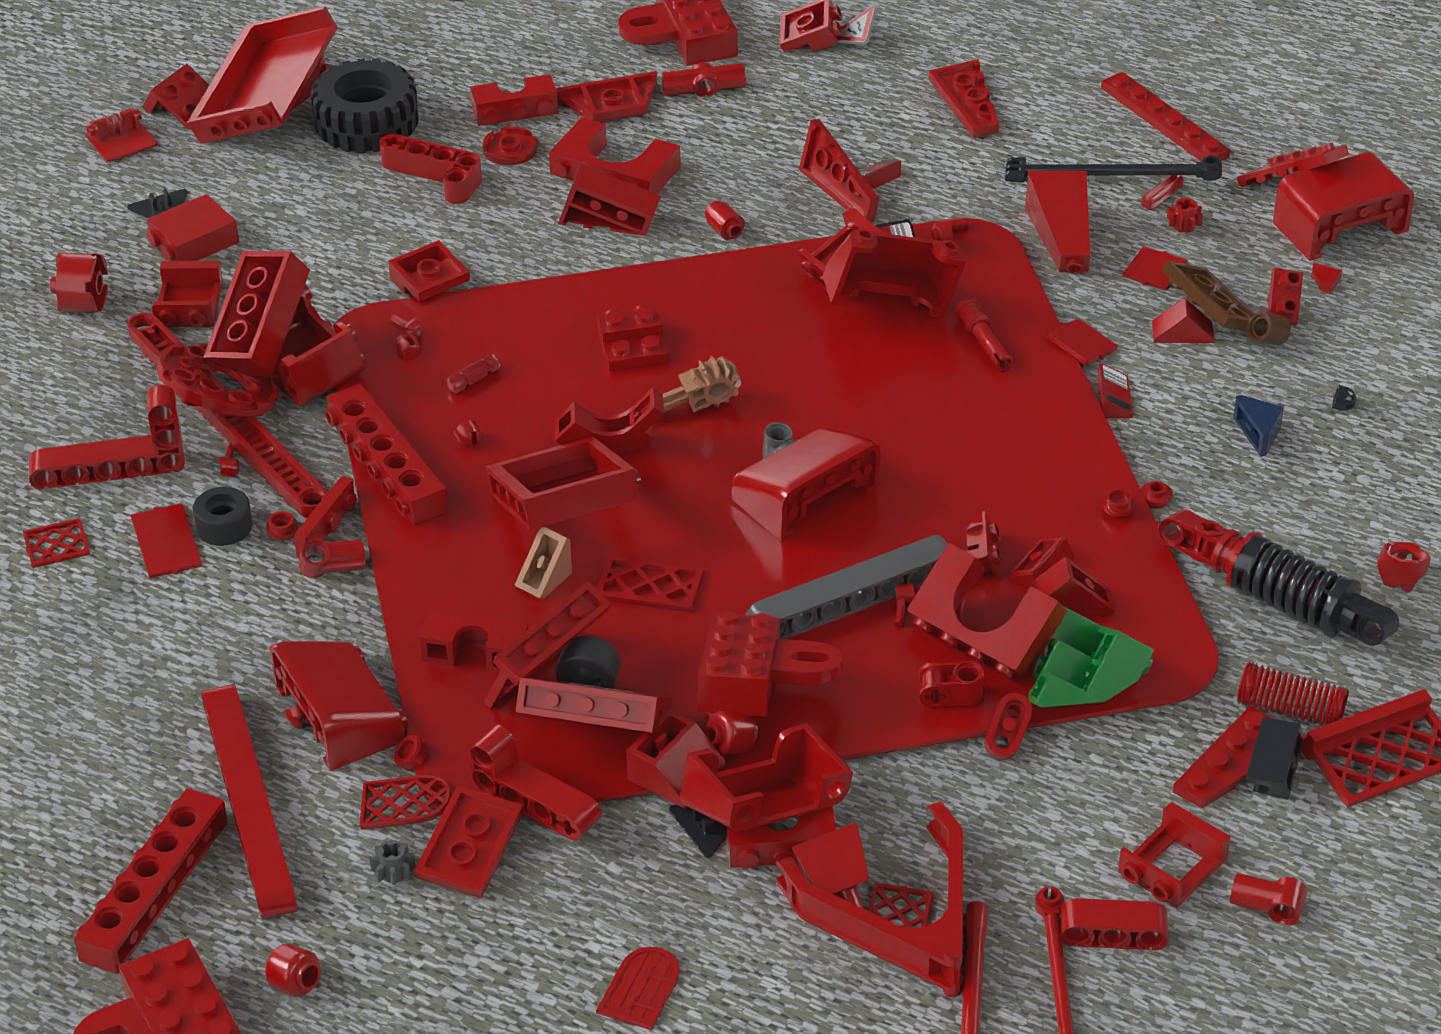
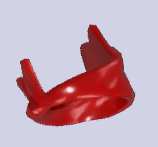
M1388 542L1384 544L1377 561L1378 571L1383 584L1389 587H1401L1406 593H1410L1417 581L1427 572L1431 556L1415 543ZM1409 553L1412 554V560H1406Z

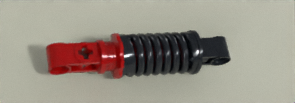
M1187 509L1174 513L1162 520L1158 525V535L1164 544L1188 554L1196 561L1210 565L1211 569L1217 573H1225L1226 585L1229 588L1243 589L1245 594L1254 595L1255 599L1265 601L1269 606H1276L1277 610L1287 612L1289 616L1298 618L1301 622L1309 623L1311 627L1321 630L1329 638H1334L1342 631L1367 645L1375 646L1393 635L1399 628V618L1391 608L1360 595L1361 583L1358 580L1349 579L1341 575L1338 577L1337 572L1332 570L1327 572L1326 567L1322 565L1316 566V563L1310 559L1305 561L1304 556L1300 554L1294 555L1292 550L1284 549L1283 546L1271 542L1259 532H1250L1244 538L1240 532L1234 529L1227 530L1220 524L1207 520Z

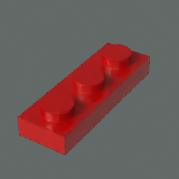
M341 476L296 531L294 541L298 558H300L304 543L311 539H320L325 542L331 531L338 529L341 519L347 511L350 512L354 509L357 496L354 493L353 479Z

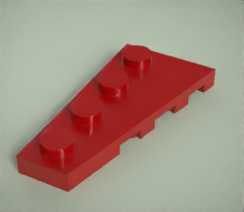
M1249 706L1173 784L1172 792L1196 806L1204 808L1235 789L1238 783L1246 779L1262 717L1274 718Z

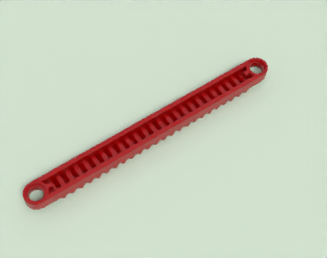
M137 313L128 319L127 326L131 340L142 350L145 357L148 356L151 363L154 362L156 368L162 351L168 346L181 343L151 313ZM141 326H150V327L145 328V329H137L138 327H141ZM195 369L191 371L196 376L195 382L199 385L203 381L205 386L210 389H224L223 394H230L229 390L208 369ZM196 406L199 413L202 412L205 419L208 418L209 423L214 425L217 432L220 431L221 436L226 438L227 442L230 445L232 444L236 451H239L242 458L245 457L246 462L251 464L252 468L255 471L257 470L261 477H264L267 484H271L274 491L277 490L278 495L283 497L287 504H290L304 518L309 517L318 504L308 505L306 502L311 500L321 501L328 492L254 416L228 415L227 417H218L213 415L210 410Z

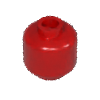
M719 711L709 718L705 735L721 756L740 755L752 749L758 737V728L756 722L749 715H742L731 711Z
M288 943L280 945L270 954L266 962L265 975L268 984L272 988L291 996L299 997L304 996L316 987L320 980L321 969L319 959L314 952Z

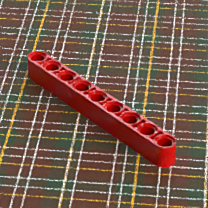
M234 683L203 690L201 695L217 758L220 762L219 765L231 809L233 810L232 813L238 835H240L239 839L245 861H247L246 864L252 887L254 886L253 890L259 912L261 913V919L264 920L297 912L298 908L293 885L236 685Z

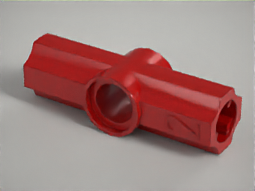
M700 62L691 69L662 72L663 92L665 96L696 93L699 97H705V95H714L717 90L743 88L746 86L745 68L743 63L712 67L706 62Z

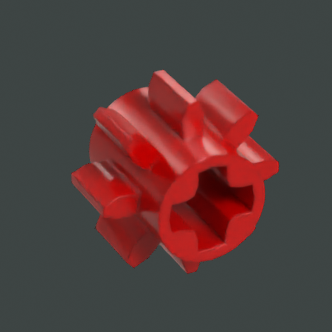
M1190 198L1178 199L1175 207L1168 206V226H1173L1176 231L1182 233L1193 232L1195 225L1202 226V206H1197L1196 201Z

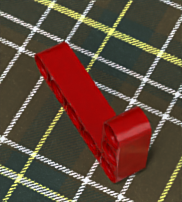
M156 385L148 390L147 411L151 435L49 447L33 451L29 456V482L31 486L41 490L44 487L48 489L76 485V483L80 485L108 481V479L111 481L139 477V475L143 477L171 473V471H181L185 465L184 446L174 390L167 385Z

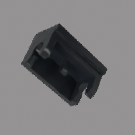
M1262 717L1246 775L1247 782L1254 784V792L1288 800L1304 744L1300 723Z

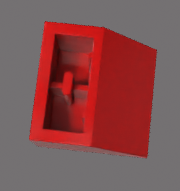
M667 708L657 718L655 732H644L626 750L627 778L637 785L686 808L687 806L683 805L680 801V793L687 754L701 749L713 750L719 758L718 772L725 767V760L696 722Z

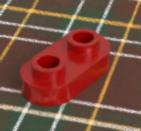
M1009 693L1001 698L984 739L985 749L991 757L998 760H1007L1016 754L1032 715V705L1027 697L1019 693ZM1007 710H1015L1018 713V717H1010ZM996 740H1004L1007 744V747H998L996 744Z

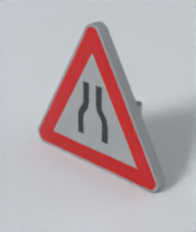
M875 5L870 6L841 27L842 35L837 36V43L855 44L856 46L866 45L871 37L877 11Z

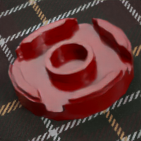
M516 126L503 127L501 132L495 134L494 131H491L484 137L482 143V151L485 158L499 165L525 163L537 154L538 149L536 136L533 137L532 132L528 129Z

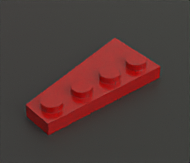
M979 59L929 70V81L973 138L999 132V121L993 103L990 102V93L985 86V77L980 70Z
M820 119L810 120L799 170L847 210L851 207L873 223L880 198Z
M1333 142L1319 147L1314 146L1302 151L1296 150L1285 155L1283 153L1267 159L1269 164L1236 178L1239 186L1244 187L1256 181L1259 183L1277 176L1282 177L1297 171L1327 165L1350 154L1346 144L1334 147Z

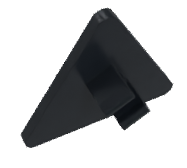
M164 189V194L156 197L153 193H150L149 199L128 204L127 208L146 218H151L184 204L187 190L180 189L168 193L167 189Z
M679 805L669 807L670 814L704 857H712L727 837V827L689 807L683 808Z

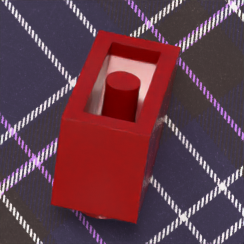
M1067 557L1062 558L1036 578L1039 591L1056 599L1063 607L1081 616L1104 615L1114 611L1109 588Z

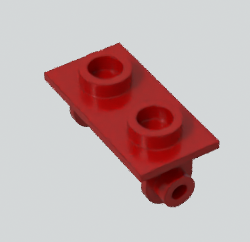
M984 511L982 512L983 522H973L966 530L967 548L969 550L967 552L975 556L985 567L981 575L992 570L995 577L999 578L998 564L1002 563V555L997 542L1001 541V534L997 523H991Z

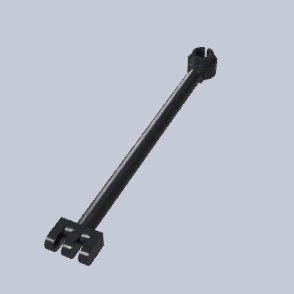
M1213 155L1204 157L1201 162H1196V164H1026V157H1011L1006 162L1005 181L1025 183V176H1028V171H1087V176L1196 175V178L1214 181L1222 176V163L1218 157Z

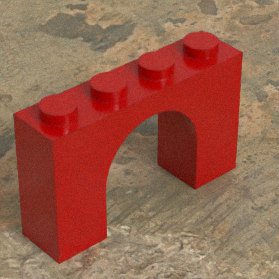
M583 117L574 124L549 152L550 174L574 181L580 165L583 164L655 194L661 191L681 167L680 145L656 138L640 156L630 161L607 162L596 158L607 146L606 124Z
M948 543L907 608V611L915 618L913 624L928 634L931 633L932 629L942 634L940 639L955 649L958 648L959 644L969 649L967 654L982 664L986 660L996 664L994 669L1005 677L1012 679L1016 675L1025 680L1067 611L1059 601L1030 586L1012 617L1003 626L989 632H976L966 628L963 621V606L985 567L975 556Z

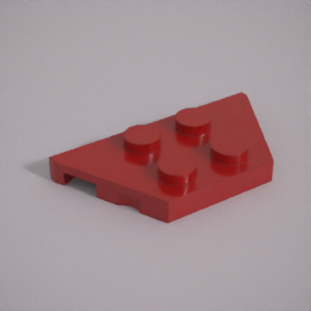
M657 71L558 87L556 88L558 101L584 118L597 122L643 115L647 113L658 83Z

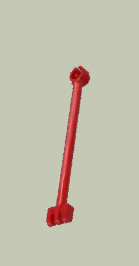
M1046 886L1035 897V910L1043 917L1045 922L1059 1034H1074L1059 924V915L1064 903V896L1058 888L1051 886L1050 899L1052 900L1046 899L1048 897V887Z

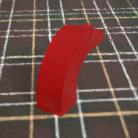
M653 387L633 407L617 415H599L573 402L555 420V441L564 445L593 436L617 455L635 451L654 438L653 424L658 423L664 414L663 393Z

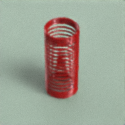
M1249 661L1246 664L1238 688V704L1248 705V707L1253 705L1254 708L1259 707L1260 710L1265 708L1266 712L1268 710H1271L1272 713L1277 711L1278 715L1283 713L1286 716L1288 714L1290 718L1295 716L1296 720L1299 718L1302 721L1307 719L1308 723L1313 721L1314 725L1319 723L1320 726L1343 719L1349 694L1348 687L1345 688L1340 685L1336 690V685L1332 686L1326 712L1322 719L1323 709L1330 689V683L1328 682L1325 686L1320 710L1316 718L1317 708L1324 687L1323 681L1320 682L1314 709L1310 716L1311 706L1318 685V680L1314 681L1308 707L1304 715L1305 705L1312 684L1311 678L1308 679L1304 691L1306 677H1302L1296 704L1292 711L1300 675L1296 676L1293 684L1294 674L1291 673L1286 686L1287 671L1282 677V671L1279 670L1275 679V668L1272 669L1270 674L1269 666L1264 673L1263 665L1260 666L1258 671L1257 663L1254 664V662L1251 663ZM1260 684H1261L1260 693H1259V698H1258V700H1257V702H1256V696H1257V693H1258V690H1259V687H1260ZM1266 685H1267V690H1266L1265 699H1264V702H1263V704H1262V697H1263V694H1264V692H1265ZM1279 685H1280L1277 702H1276V705H1275V707H1274V700H1275V697H1276V694H1277V691H1278V688H1279ZM1273 687L1271 701L1268 705V699ZM1292 688L1290 702L1286 710V703ZM1284 690H1285V695H1284L1283 704H1282V706H1281V708H1280V701H1281V699H1282V696H1283V693H1284ZM1303 691H1304V696H1303V700H1302V705H1301L1300 711H1299V713H1298L1299 703H1300V700H1301V697H1302V694H1303Z

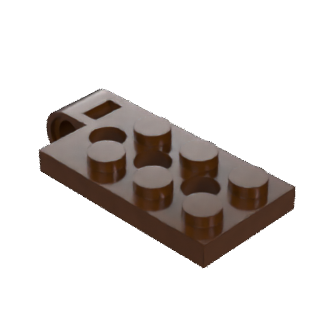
M1167 261L1162 271L1170 278L1169 282L1174 287L1183 290L1191 303L1204 309V315L1208 319L1219 323L1224 328L1243 331L1256 342L1281 345L1288 339L1291 328L1286 317L1273 314L1265 306H1261L1259 311L1255 313L1207 268Z

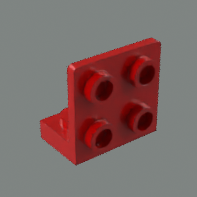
M186 63L151 89L142 108L149 114L157 108L161 111L166 108L187 129H191L187 121L209 87V84Z

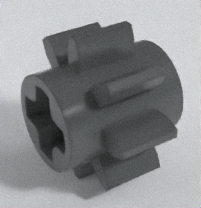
M389 840L383 842L380 846H375L376 856L369 859L371 871L376 872L378 882L384 880L396 885L397 882L402 881L404 878H411L410 868L416 867L414 853H409L407 843L402 844L396 840Z

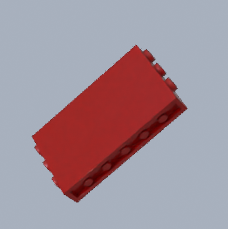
M326 6L245 25L187 121L199 143H208L276 128L284 124L338 29Z

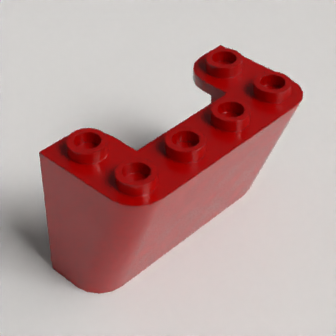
M805 723L787 728L778 735L772 759L718 772L719 758L713 750L701 749L689 752L687 754L680 801L683 805L734 831H743L839 804L848 794L853 771Z

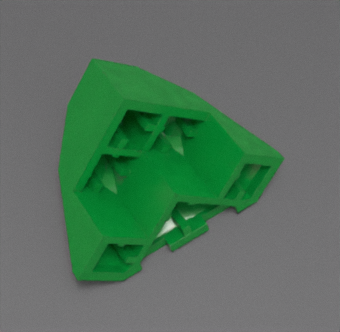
M1064 607L1067 611L1065 617L1048 642L1044 656L1040 655L1035 664L1033 677L1037 680L1029 691L1028 700L1030 703L1041 708L1105 702L1137 682L1141 675L1144 676L1149 671L1153 662L1151 655L1154 649L1120 631L1100 626Z

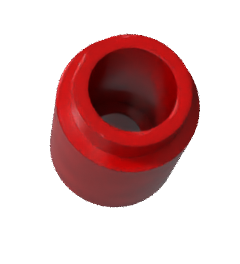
M714 201L705 210L707 224L724 240L737 238L741 235L745 226L744 218L728 203Z

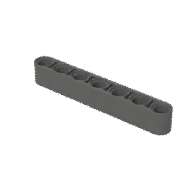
M940 535L930 536L760 600L748 609L746 615L753 616L758 613H765L772 617H780V639L790 638L892 599L896 596L897 585L913 584L914 590L921 588L948 543Z

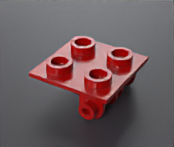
M129 108L119 112L120 117L118 113H114V123L108 115L105 118L90 121V125L86 126L87 133H84L85 137L106 163L158 146L155 139L139 121L142 119L139 109Z

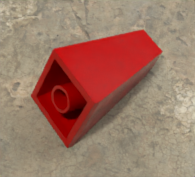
M1028 171L1025 210L1058 271L1071 274L1088 272L1091 255L1087 171Z

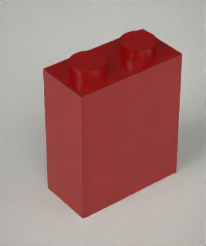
M208 194L147 219L149 231L146 233L148 242L153 248L157 247L162 252L166 261H198L239 243L236 220Z

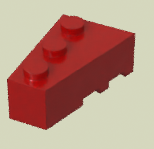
M581 164L571 186L558 225L566 226L567 222L584 224L583 228L592 229L593 226L610 228L612 232L646 236L661 196Z

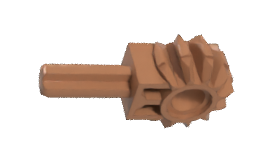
M710 356L709 360L704 363L699 361L698 368L690 369L678 375L681 387L663 394L664 412L689 402L693 412L707 408L712 404L718 408L720 403L724 401L729 403V398L737 396L738 387L741 386V378L736 366L731 361L728 362L723 356L717 360Z

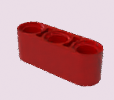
M1070 899L1064 902L1061 907V938L1066 945L1076 947V944H1078V947L1113 948L1115 946L1116 949L1150 950V947H1152V950L1159 951L1165 948L1169 942L1167 909L1160 903L1149 901Z

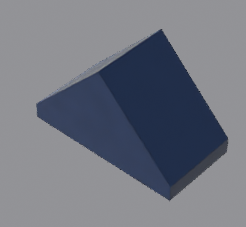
M1244 395L1236 396L1233 419L1260 457L1266 456L1281 430L1284 407Z

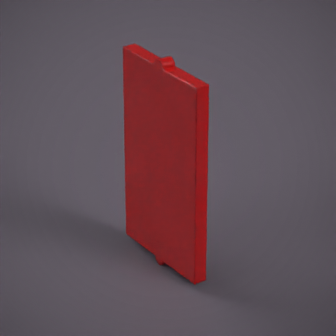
M182 503L162 508L154 507L153 510L130 515L149 579L172 573L177 575L180 571L202 567Z

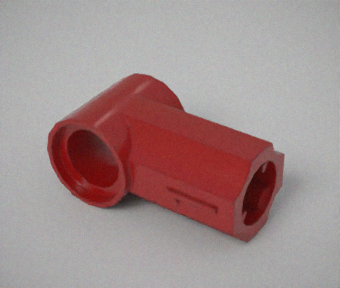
M320 539L308 540L301 549L298 567L300 572L308 578H316L328 572L364 570V544L362 540L329 543ZM310 555H316L320 557L322 561L312 562L307 557Z
M1236 873L1229 903L1267 912L1272 921L1277 923L1284 921V925L1291 926L1298 923L1307 896V887L1299 879L1293 877H1282L1273 882Z

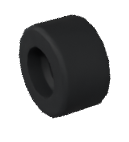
M223 486L209 489L199 495L192 506L196 534L202 541L210 545L224 546L237 543L249 535L253 527L249 498L243 491L236 488Z
M587 635L578 636L562 649L556 667L557 681L614 689L621 668V657L615 647L601 638Z

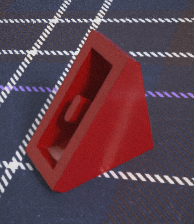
M1185 297L1152 320L1154 343H1214L1215 341L1212 321Z

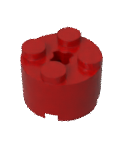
M58 253L56 256V276H52L50 280L51 293L57 295L58 311L99 313L98 311H102L108 294V284H103L102 276L108 275L104 256L93 253Z

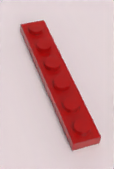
M1120 72L1102 80L1101 89L1199 161H1202L1204 157L1209 155L1218 157L1219 161L1230 157L1229 148L1126 73Z

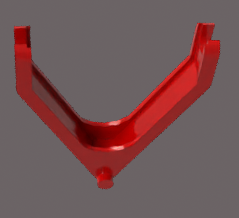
M939 801L927 806L936 819L930 820L929 825H926V827L948 858V904L943 916L930 925L916 928L901 927L811 884L791 856L776 861V865L783 873V875L776 877L777 884L796 914L802 920L942 988L944 994L948 997L954 998L961 994L963 829L943 802Z

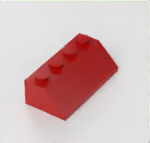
M242 251L203 357L210 362L247 376H272L310 269L291 251Z

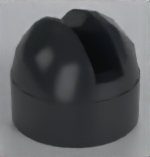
M1338 385L1333 398L1332 408L1340 411L1352 409L1357 400L1355 392L1349 387Z

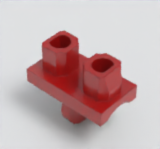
M1275 267L1272 269L1270 292L1267 296L1268 309L1273 314L1286 317L1290 325L1296 326L1299 319L1303 272Z

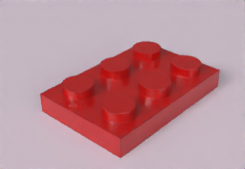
M457 785L414 869L415 877L482 899L524 813L523 805Z

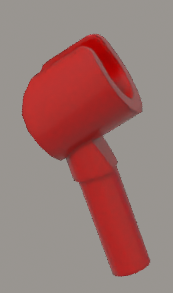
M396 314L392 315L391 320L402 326V336L407 332L414 334L417 338L422 335V332L416 329L420 325L418 319L413 318L407 321Z
M228 445L225 456L219 458V464L222 466L220 470L221 476L236 477L239 471V460L232 458L234 452L233 445Z
M913 584L896 586L895 604L897 610L895 626L897 627L903 625L905 604H910L915 597Z

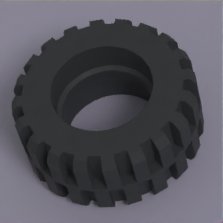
M365 58L357 59L354 62H350V60L342 62V65L330 67L328 72L324 71L312 86L311 102L315 130L322 140L328 142L330 146L336 149L341 147L343 151L350 152L354 150L357 153H365V151L371 150L379 152V141L383 136L388 134L411 136L418 124L419 113L414 79L403 67L399 65L396 67L393 62H381L380 59L365 60Z

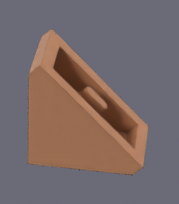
M545 526L540 527L515 586L540 599H544L572 574L570 539Z

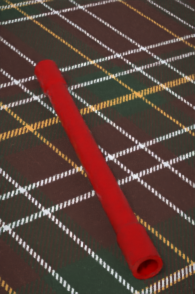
M972 901L966 907V953L961 1034H980L984 945L988 924V906L982 901Z

